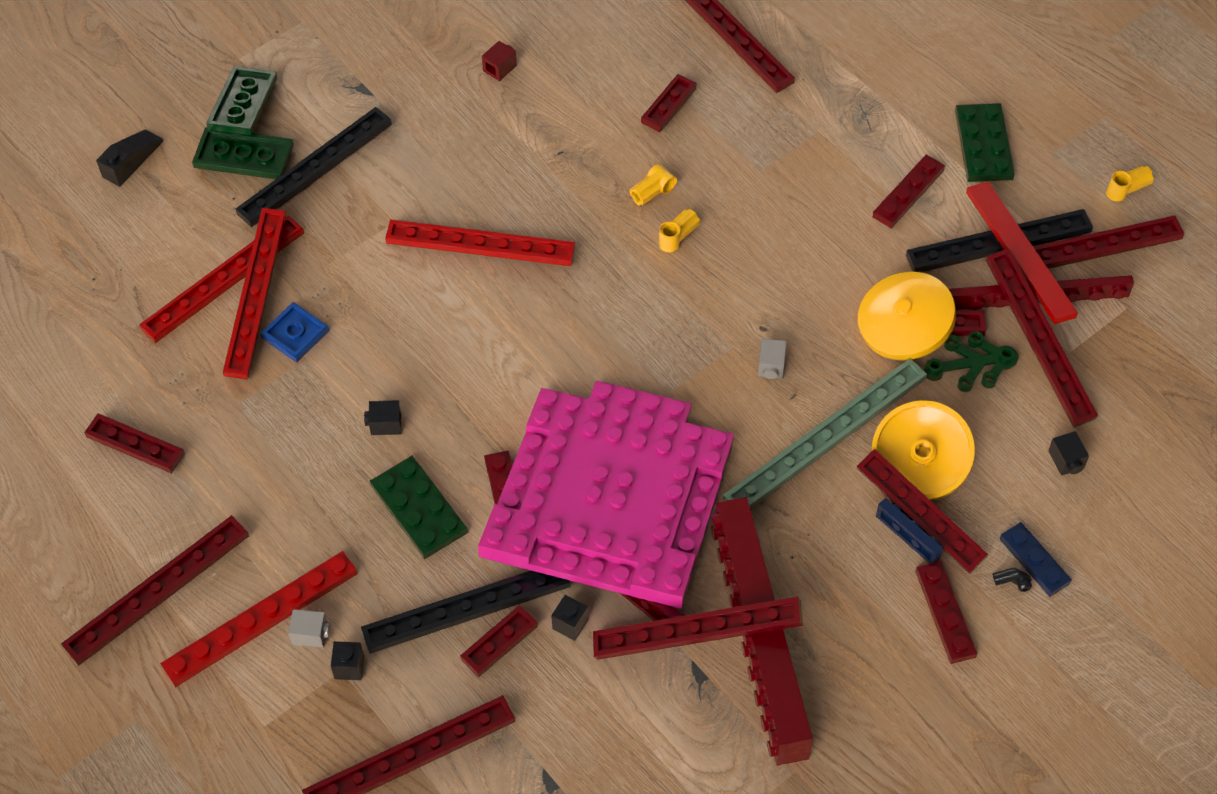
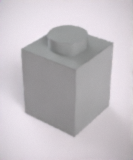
M762 339L758 370L759 377L782 379L786 341Z
M293 610L288 632L292 645L324 648L325 638H329L331 632V623L327 622L325 612Z

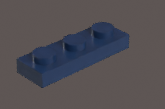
M886 498L878 504L876 517L928 563L940 561L943 548L936 538L930 537L915 520H910L904 515L897 504L891 503Z
M1022 522L1001 534L1000 541L1049 597L1070 585L1072 579Z

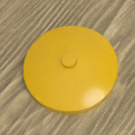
M902 272L882 279L866 293L858 310V325L866 344L877 354L894 360L916 359L932 353L948 339L956 321V307L949 289L937 278L921 272Z
M913 401L895 408L880 422L872 441V450L878 451L930 501L944 498L956 491L966 481L974 463L975 446L969 426L956 411L934 401Z

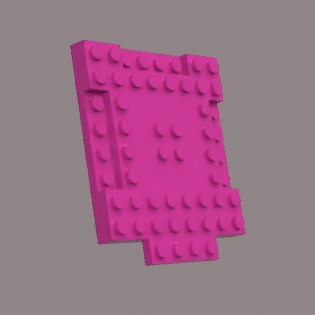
M595 381L589 399L541 388L526 424L525 436L497 504H494L478 544L479 557L682 609L732 450L734 434L687 423L692 403L605 382Z

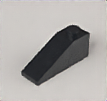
M144 129L110 145L96 160L102 178L121 187L160 146L163 138Z

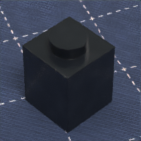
M399 400L369 401V411L364 412L365 426H369L371 435L401 434L402 413Z
M1076 431L1053 438L1048 450L1061 476L1068 473L1077 474L1081 472L1089 458Z
M564 595L551 615L552 629L576 641L589 620L588 606Z
M334 641L331 658V670L334 679L361 680L364 662L361 642Z

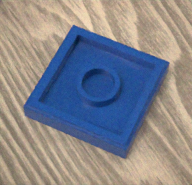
M292 302L260 335L262 339L297 363L330 330L328 325Z

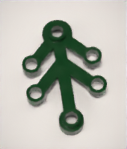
M973 331L969 334L968 344L971 347H979L989 353V355H981L961 344L958 336L950 335L944 343L945 349L951 352L954 351L965 358L941 362L939 359H931L926 362L924 372L927 374L926 378L928 380L937 381L942 378L944 372L970 368L966 375L959 378L957 384L960 391L969 392L972 389L973 382L984 366L994 364L991 371L983 374L981 380L985 388H993L1003 369H1010L1017 364L1018 353L1009 346L997 347L984 340L981 332ZM972 338H978L979 341H974ZM952 341V342H954V343H956V344H955V345H951V344H949L948 342ZM986 378H990L993 381L989 382L986 380ZM962 382H967L969 385L965 386Z

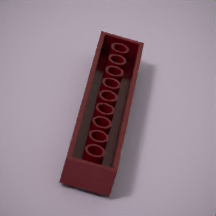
M747 497L716 502V513H712L713 525H711L713 540H718L719 543L717 555L719 563H724L725 566L723 578L725 586H730L731 594H729L731 608L775 600ZM783 629L743 636L744 641L741 642L744 658L749 657L750 666L747 667L750 682L755 681L756 690H754L755 702L757 707H762L763 715L760 716L762 729L764 732L768 731L769 741H767L769 756L775 757L777 766L809 760L813 737Z

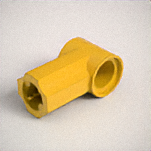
M660 163L656 164L649 170L646 178L630 189V195L637 205L643 206L661 192L663 194L670 192L675 187L677 178Z
M1142 165L1127 172H1114L1106 189L1107 197L1112 201L1120 202L1126 198L1127 194L1152 185L1154 181L1152 170L1148 166L1144 167Z
M685 209L672 221L661 224L659 229V247L662 251L671 253L678 250L680 242L700 225V219L696 212L691 209Z

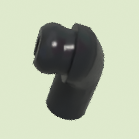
M1009 568L992 573L996 586L1012 582L1018 585V589L1021 592H1027L1032 588V579L1029 574L1017 568Z

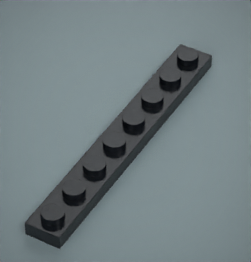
M374 107L235 208L237 215L252 228L259 222L262 208L277 209L391 126V119L380 109Z
M1085 209L1018 224L1032 246L1091 233L1093 229ZM990 230L908 249L906 257L913 272H925L985 258L1004 249Z
M528 571L361 626V630L369 654L569 588L571 587L570 581L535 571Z

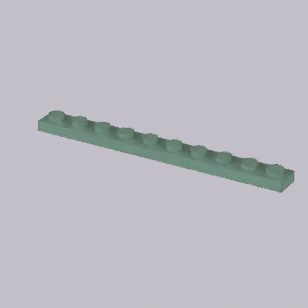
M909 358L725 493L723 500L747 497L750 509H752L926 380L927 374Z

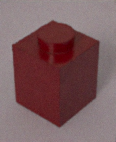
M498 41L482 55L483 71L496 80L501 81L517 66L516 51L510 45Z

